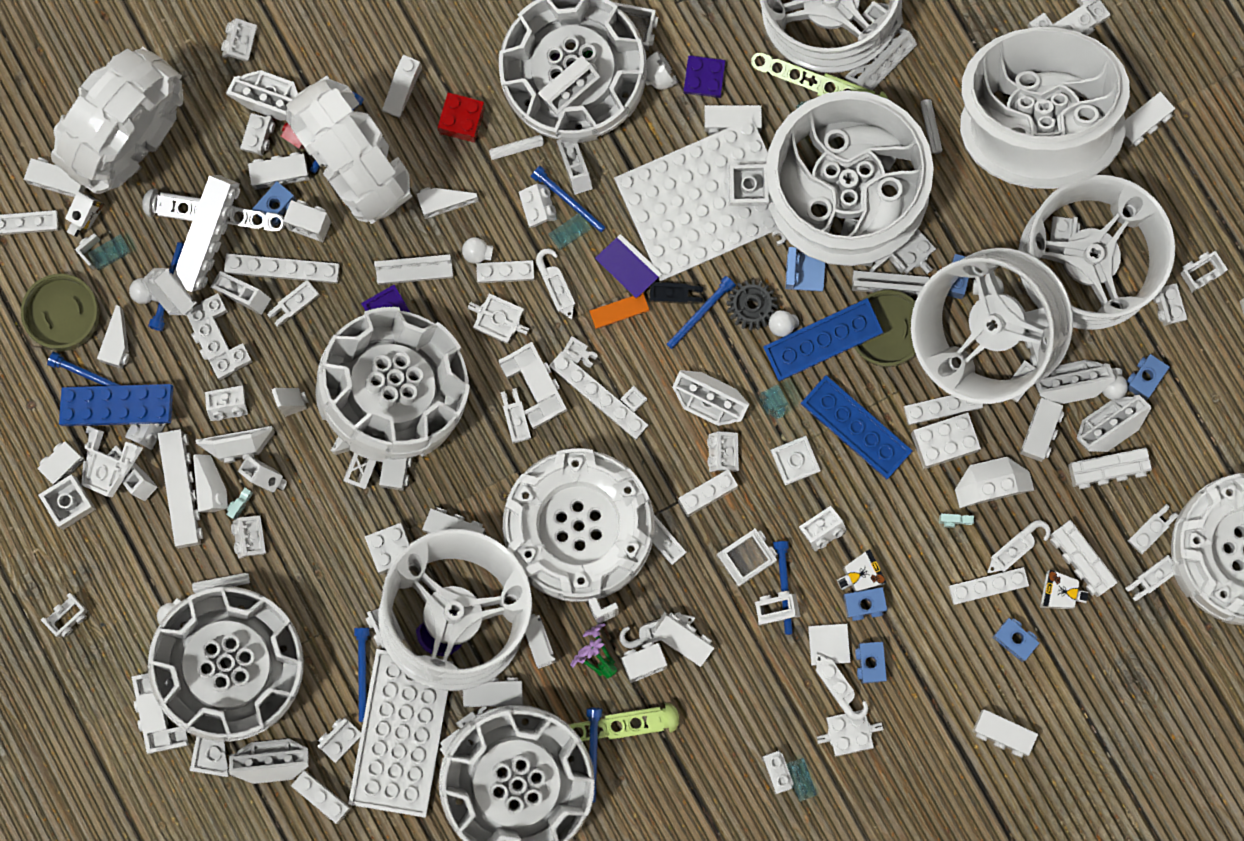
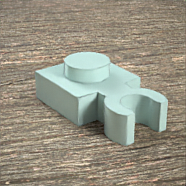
M244 488L240 497L235 502L232 501L229 504L226 515L233 520L237 519L253 492Z
M941 514L939 516V524H944V527L954 528L958 524L972 525L974 524V516Z

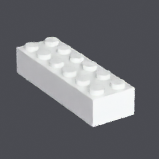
M212 175L208 178L173 274L181 286L190 292L201 290L206 286L208 281L206 275L208 270H211L214 265V253L218 252L221 245L219 241L221 234L224 235L227 229V224L225 223L234 210V206H232L233 201L240 194V183L221 175Z

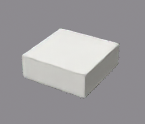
M633 386L620 400L635 413L647 401V398Z

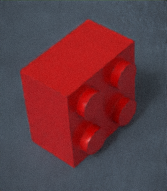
M448 92L437 127L439 134L475 143L485 111L484 102Z

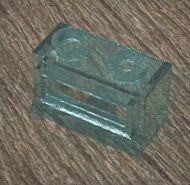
M778 384L762 392L759 397V401L763 402L762 405L768 416L771 415L776 420L785 415L789 404Z

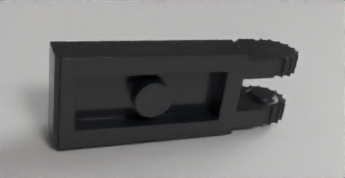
M653 282L650 285L649 302L702 304L703 298L688 297V291L700 293L703 292L704 287L682 283Z

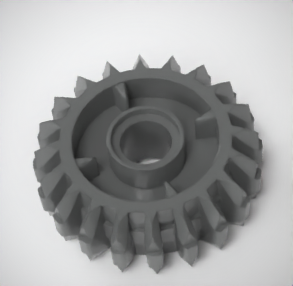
M752 279L751 285H749L748 280H745L744 287L741 283L737 284L738 289L733 287L732 292L734 294L728 295V298L732 301H727L726 303L727 306L731 307L727 309V313H734L730 316V319L734 320L737 318L736 326L742 322V329L749 325V331H752L753 325L756 326L757 330H760V323L763 327H767L765 320L769 322L770 315L776 312L772 309L778 308V304L774 303L777 301V297H771L774 294V290L767 292L769 285L767 284L763 288V281H760L759 285H755V279ZM754 301L757 303V307L750 309L747 303Z

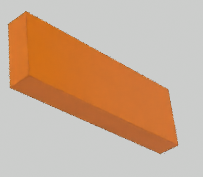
M642 293L637 298L631 296L590 310L589 312L595 329H599L649 312V307L644 293Z

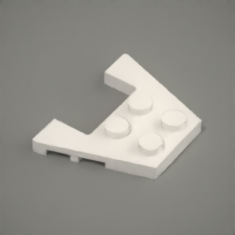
M87 426L86 433H89L88 442L85 444L87 459L83 461L81 485L107 497H113L143 447L125 442L120 460L98 451L104 431Z

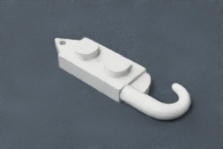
M543 249L536 257L538 269L558 313L561 312L572 319L575 302L559 268H546L543 261L544 255L551 254L554 258H557V254L552 249Z
M1041 520L1030 523L990 557L992 560L987 573L1004 572L1027 553L1035 543L1031 533L1038 527L1045 529L1046 535L1044 540L1046 541L1051 534L1049 525Z
M680 612L675 613L681 619L679 622L683 625L691 624L695 620L694 616L683 615ZM659 619L643 624L639 629L640 639L634 641H627L625 639V633L630 630V627L624 628L619 636L621 644L626 648L632 649L650 642L660 641L651 631Z
M816 654L817 669L815 671L845 714L853 720L864 718L868 712L867 703L863 701V711L859 714L855 713L849 706L854 699V690L832 659L829 660Z

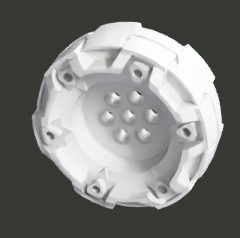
M535 0L518 13L517 20L513 22L506 33L499 53V73L502 89L508 103L527 126L552 139H561L562 142L582 143L596 140L597 136L607 134L632 115L644 91L647 60L643 41L634 23L610 0ZM573 42L576 44V47L573 50L566 49L568 43ZM590 50L593 52V55L590 58H585L583 56L585 51ZM558 53L560 58L557 61H553L550 59L552 54ZM582 56L592 65L600 78L556 115L542 100L538 92L553 80L552 74L554 72L562 73L567 68L569 62L575 61ZM624 93L629 94L628 98H623L622 95ZM527 101H530L529 106H525ZM577 125L582 126L581 130H576L575 128Z
M144 47L133 52L127 48L118 55L113 56L105 67L92 72L79 87V97L68 114L61 116L56 129L54 149L51 152L53 163L74 181L85 186L95 194H101L123 185L125 181L142 168L138 163L143 160L148 152H155L175 123L176 108L183 104L182 81L180 80L182 75L175 71L161 57Z
M325 76L316 83L306 87L286 104L288 107L286 110V121L309 155L314 157L320 167H327L323 172L324 176L345 205L350 208L353 216L359 221H369L370 224H373L377 220L386 218L395 212L399 206L413 197L410 193L409 173L399 157L389 163L387 160L389 145L382 137L383 134L367 113L352 110L359 105V102L350 88Z
M382 307L365 311L363 316L344 325L333 335L321 357L317 371L316 401L322 420H327L332 430L345 443L350 445V451L370 460L384 462L385 459H405L417 455L423 457L431 453L448 438L461 419L465 409L470 385L466 365L460 353L461 346L454 336L439 322L434 324L419 315L400 311L399 307ZM396 362H401L404 366H399ZM377 365H384L385 369H381ZM409 376H414L417 378V380L413 381L409 378ZM390 379H396L398 383H393ZM371 381H376L379 383V385L375 386L371 383ZM403 393H409L411 397H405ZM384 395L391 396L392 400H387Z
M574 448L557 451L556 454L546 456L537 461L524 474H521L512 487L503 515L505 546L519 561L529 584L544 594L570 602H587L594 597L598 600L623 588L642 569L649 556L654 539V512L648 493L641 481L622 462L604 453L594 452L591 449ZM574 461H577L579 463V466L573 467L572 463ZM625 488H630L632 490L631 493L626 494L624 492ZM528 493L530 496L528 499H523L522 495ZM575 503H581L584 506L581 512H575L572 509ZM592 512L600 513L601 517L598 521L590 519ZM560 513L567 515V520L563 523L556 520L557 515ZM577 522H581L585 526L580 532L575 531L573 528ZM599 531L602 537L599 540H593L591 533ZM564 532L568 535V539L565 542H560L557 540L558 534ZM578 541L584 542V550L577 551L574 548L575 544ZM630 546H633L635 549L632 553L628 552ZM528 551L532 553L530 558L525 557V553ZM577 582H585V583H584L583 585H579Z
M1238 473L1213 481L1199 490L1187 502L1174 523L1171 556L1174 563L1172 565L1174 576L1186 597H1190L1199 608L1212 617L1228 624L1244 626V473ZM1235 528L1241 530V538L1234 534ZM1224 544L1230 545L1231 553L1224 551ZM1234 561L1239 563V571L1233 569L1232 563Z
M217 587L189 596L178 603L163 618L150 646L148 675L153 694L159 706L180 728L207 740L238 741L267 730L290 708L302 681L303 651L294 625L287 615L272 601L247 589ZM244 606L245 610L238 609V607ZM182 623H187L183 628L180 627ZM234 639L237 643L234 649H227L225 647L227 640ZM215 645L217 652L214 655L207 654V646ZM286 646L287 651L281 652L280 647ZM242 653L250 654L251 659L249 662L243 663L240 661L239 657ZM224 658H228L232 662L231 666L227 669L220 666V662ZM204 664L212 666L210 674L205 675L201 672V667ZM244 672L246 674L245 681L237 682L235 674ZM220 677L227 680V684L223 688H218L215 685L216 680ZM172 680L173 685L170 687L166 686V681ZM267 703L273 704V708L271 710L266 709L265 706ZM210 720L216 721L214 727L208 725Z
M509 705L497 707L478 715L465 724L455 735L442 760L439 776V793L447 820L463 841H570L577 834L589 815L594 795V772L585 745L566 722L554 714L539 708ZM524 718H527L529 720L528 724L526 725L522 724V720ZM467 740H472L473 745L467 746ZM570 755L574 756L572 762L567 761ZM518 760L526 762L524 769L519 770L515 768ZM500 767L507 769V774L503 777H499L496 774L497 769ZM535 772L541 774V779L538 782L531 781V775ZM521 780L523 782L520 789L512 788L513 781ZM496 787H502L504 793L497 797L493 794V790ZM531 792L538 794V798L534 802L527 800V796ZM459 798L463 799L461 805L456 803V800ZM511 800H518L519 806L516 809L509 808L508 804Z

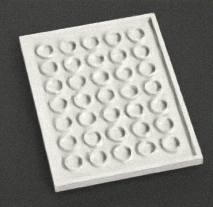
M752 118L614 178L651 263L662 273L658 278L660 282L778 230L769 211L768 204L767 206H729V165L767 164L768 152Z

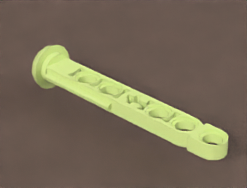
M756 53L751 60L752 66L755 69L765 73L769 72L773 76L816 91L818 96L828 93L825 90V85L828 82L834 83V92L844 91L848 88L852 91L875 94V91L825 73V75H821L781 59H773V56L765 53ZM758 56L765 58V64L762 67L757 66L755 63V59ZM776 62L781 63L783 66V70L780 73L773 71V65ZM793 69L800 71V77L797 80H793L790 77V72ZM804 72H807L806 77L808 78L815 76V80L818 81L817 84L810 86V82L804 80V84L801 83ZM881 91L880 95H878L880 97L888 99L886 93H884L883 91Z
M665 703L666 708L662 709L655 707L606 715L604 719L598 721V726L603 728V730H600V734H598V739L608 737L610 740L664 731V728H669L670 733L674 732L679 725L678 710L674 705ZM643 716H647L646 722H647L648 727H644V725H645V720H644ZM633 718L641 720L642 724L639 728L631 726L630 721ZM590 721L568 724L572 729L576 727L583 729L584 734L580 737L582 741L590 740V736H586L587 729L585 727L589 725L588 729H590ZM619 721L622 724V729L620 731L612 730L611 723Z

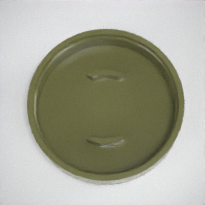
M52 274L35 282L26 292L21 304V320L28 335L42 347L53 351H69L80 347L92 337L99 324L100 306L95 293L81 279L68 274Z
M895 290L876 291L864 297L862 300L868 298L884 334L854 347L857 353L867 362L875 366L887 368L903 365L913 359L916 353L911 336V318L915 301L908 295Z

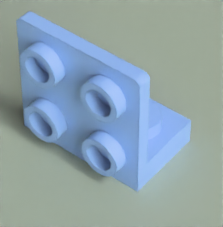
M789 247L787 252L785 289L822 292L824 289L825 263L808 257L803 252H796L795 247Z

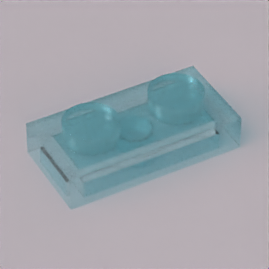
M578 213L550 232L548 236L560 251L588 232L590 227L581 214Z
M120 234L92 250L88 255L99 271L130 253L131 250Z
M804 758L787 763L786 765L799 802L816 796L817 794Z

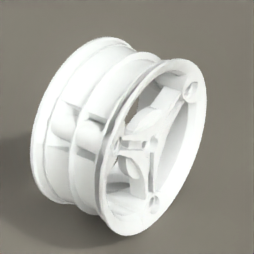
M760 0L766 32L778 51L794 64L821 73L850 71L876 58L893 39L894 35L892 37L888 35L896 25V18L900 19L902 14V0H890L887 13L869 25L858 12L860 0H794L786 4H782L780 0ZM804 7V10L785 14V12H789ZM810 19L815 25L825 29L843 27L856 36L858 42L837 48H819L795 40L785 33L784 30L788 22ZM852 19L864 29L862 32L851 23Z
M1095 175L1078 184L1060 187L1055 190L1027 223L1022 233L1018 250L1028 253L1037 259L1044 258L1062 263L1073 280L1080 284L1091 286L1102 307L1098 312H1089L1071 305L1073 328L1098 330L1126 321L1153 300L1162 290L1173 267L1175 240L1165 211L1145 189L1120 177ZM1088 200L1110 204L1113 219L1101 230L1095 228L1080 230L1067 242L1046 241L1043 222L1059 208L1070 203ZM1123 210L1129 211L1130 217H1125ZM1117 220L1122 225L1112 237L1107 231ZM1126 226L1133 228L1139 226L1149 251L1147 277L1141 290L1135 297L1118 298L1112 278L1118 270L1121 261L1120 249L1116 242ZM1045 249L1063 250V254L1045 252ZM1091 252H1092V254H1095V253H1096L1097 256H1096V257H1094V256L1091 257L1090 254H1091ZM1021 277L1023 286L1031 300L1039 309L1043 308L1042 301L1035 290ZM1103 283L1105 284L1106 289L1111 298L1110 301L1107 300L1103 288L1101 286V284Z
M1011 248L981 250L962 260L953 262L936 272L920 291L911 318L913 347L926 374L941 389L952 396L979 404H993L1010 400L1028 390L1032 385L1045 379L1063 360L1069 348L1073 332L1071 303L1059 278L1045 263L1036 257ZM998 266L1015 272L1031 285L1045 308L1049 323L1048 327L1027 319L1024 308L1019 301L1010 295L1002 293L994 273ZM984 275L987 277L991 294L988 292ZM959 277H975L979 300L972 307L969 315L971 335L961 348L956 346L949 347L942 324V312L946 296ZM1026 329L1042 333V337L1026 333ZM976 340L980 345L969 355L965 350ZM1020 341L1040 344L1038 367L1027 375L1010 380H996L975 373L973 358L984 349L1005 351L1014 347ZM957 357L961 359V365L958 364Z
M448 529L433 532L417 539L398 555L385 578L378 621L380 636L386 652L404 674L430 688L460 691L487 683L510 664L519 649L522 637L529 624L532 598L527 576L519 561L505 546L484 534L470 530ZM443 559H460L475 563L485 568L498 579L504 587L502 594L498 597L477 599L475 595L462 587L450 586L442 588L425 573L426 565ZM410 570L416 571L418 575H412ZM420 580H422L434 592L432 595H430L422 587V585L419 583ZM413 587L426 603L423 613L424 624L429 634L435 638L432 657L425 655L417 657L403 644L396 632L392 608L399 588ZM511 600L514 603L507 605L505 601ZM500 604V608L482 611V607ZM451 610L457 611V615L452 616L453 613L450 614ZM503 615L512 623L507 644L490 661L466 669H458L455 665L447 662L453 646L473 638L483 620ZM440 642L448 644L443 660L435 658Z

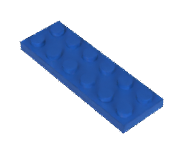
M868 298L765 345L763 348L780 382L884 334Z
M827 375L800 403L886 480L912 452L906 444Z
M171 384L62 387L59 425L92 426L171 423L174 386Z

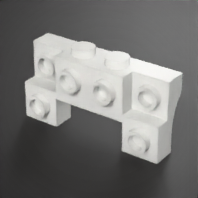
M1076 0L1080 7L1055 24H1052L1047 15L1043 13L1029 22L1027 27H1057L1088 36L1094 31L1093 28L1107 20L1111 14L1100 0Z
M217 293L201 301L202 304L193 307V311L187 317L194 330L192 337L196 344L200 343L202 347L200 353L203 359H208L217 378L222 380L253 361L243 343L229 349L215 318L228 312L220 295Z
M532 342L498 360L507 379L522 373L537 403L524 411L533 429L567 411L557 391L560 387L556 379L552 380L548 373L551 370L547 362H542Z
M149 675L133 676L132 681L136 696L134 708L136 713L139 712L140 720H138V727L140 732L143 731L147 754L189 746L185 730L180 727L169 728L167 715L161 709L153 694ZM172 680L166 681V686L170 687L173 685Z

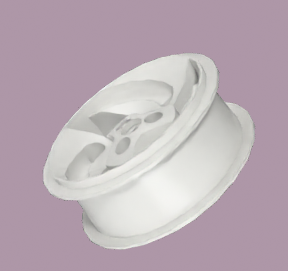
M1033 27L1012 31L986 44L969 61L962 77V99L965 106L961 114L960 134L965 149L975 163L990 175L1005 182L1028 188L1042 189L1075 185L1100 173L1111 164L1120 152L1125 138L1124 113L1130 99L1129 78L1124 65L1110 49L1096 39L1082 33L1057 27ZM1000 91L1011 95L1007 102V107L993 93ZM1077 96L1085 97L1089 100L1079 101ZM1084 116L1090 120H1082L1079 117Z
M845 90L826 93L805 102L788 115L776 131L768 150L766 165L769 193L768 207L778 230L791 245L805 255L827 264L843 266L873 263L893 254L909 241L921 225L928 207L934 169L930 146L921 127L907 111L889 99L869 92ZM808 134L813 145L822 153L813 168L812 175L800 159L796 144ZM838 136L842 137L845 141L843 147L833 149L829 146V141ZM876 155L893 156L898 159L909 160L915 170L885 173L883 165ZM867 168L870 170V173L863 175L859 170ZM834 169L837 173L831 176L826 173V170ZM847 179H851L850 184L846 183ZM885 185H891L897 190V194L893 197H887L882 193L881 189ZM852 197L854 201L847 203L844 198ZM814 204H822L826 206L828 211L825 216L816 217L812 214L811 207ZM835 216L846 219L860 217L855 229L848 236L832 235L829 233Z

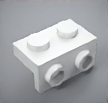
M535 184L519 191L529 227L533 228L544 222L557 220L555 215L556 209L552 205L550 198L551 193L546 185Z
M166 423L131 424L125 437L152 450L158 439V433L162 432Z

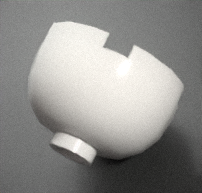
M659 51L646 59L647 75L645 83L648 86L651 84L656 89L664 90L677 84L676 76L670 75L672 69L661 53L659 54Z

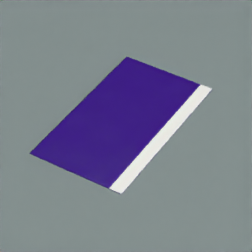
M621 234L595 257L635 298L662 275Z

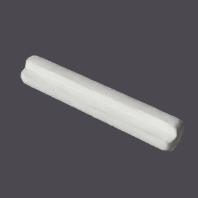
M925 99L920 104L931 153L938 154L942 152V146L931 100Z
M537 135L489 150V154L492 160L542 146L544 145L542 135Z
M248 573L195 582L192 584V589L194 593H198L211 588L249 584L250 577Z

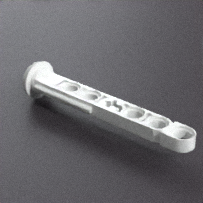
M154 188L147 191L144 195L142 209L151 218L154 217L155 213H158L157 215L162 217L193 221L201 199L162 192L158 194L157 189ZM183 202L189 206L187 213H182L179 209L180 204ZM234 207L232 215L227 218L225 223L257 229L264 227V230L280 231L285 227L284 217L280 214L264 213L263 211ZM238 211L244 214L242 222L235 220V213ZM256 214L262 216L263 221L260 225H256L253 222V217ZM274 217H278L281 220L279 228H274L271 224Z

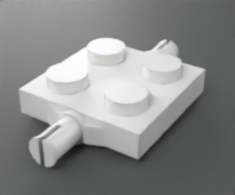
M917 229L909 241L893 254L905 266L904 272L906 274L919 266L926 274H929L933 268L930 267L926 260L936 248Z
M490 293L481 306L472 302L468 306L469 310L477 313V320L473 329L506 344L509 343L516 331L525 335L529 332L530 328L520 324V318L524 309Z
M863 710L855 711V713H858V714H859V713H861ZM846 714L827 717L828 734L816 737L818 744L830 742L834 755L837 757L873 749L872 732L883 731V726L881 722L870 725L866 716L860 720H853Z

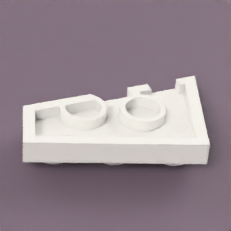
M210 720L208 725L214 727L216 721ZM196 736L190 771L229 777L225 741L207 740Z

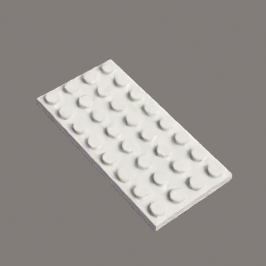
M376 649L348 805L426 818L448 691L430 688L414 681L395 665L385 650Z

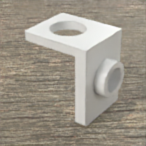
M95 233L81 240L80 245L75 249L92 270L95 269L94 266L83 254L100 241V238Z
M894 254L875 261V265L871 267L870 272H875L888 260L891 261L900 273H903L906 268Z

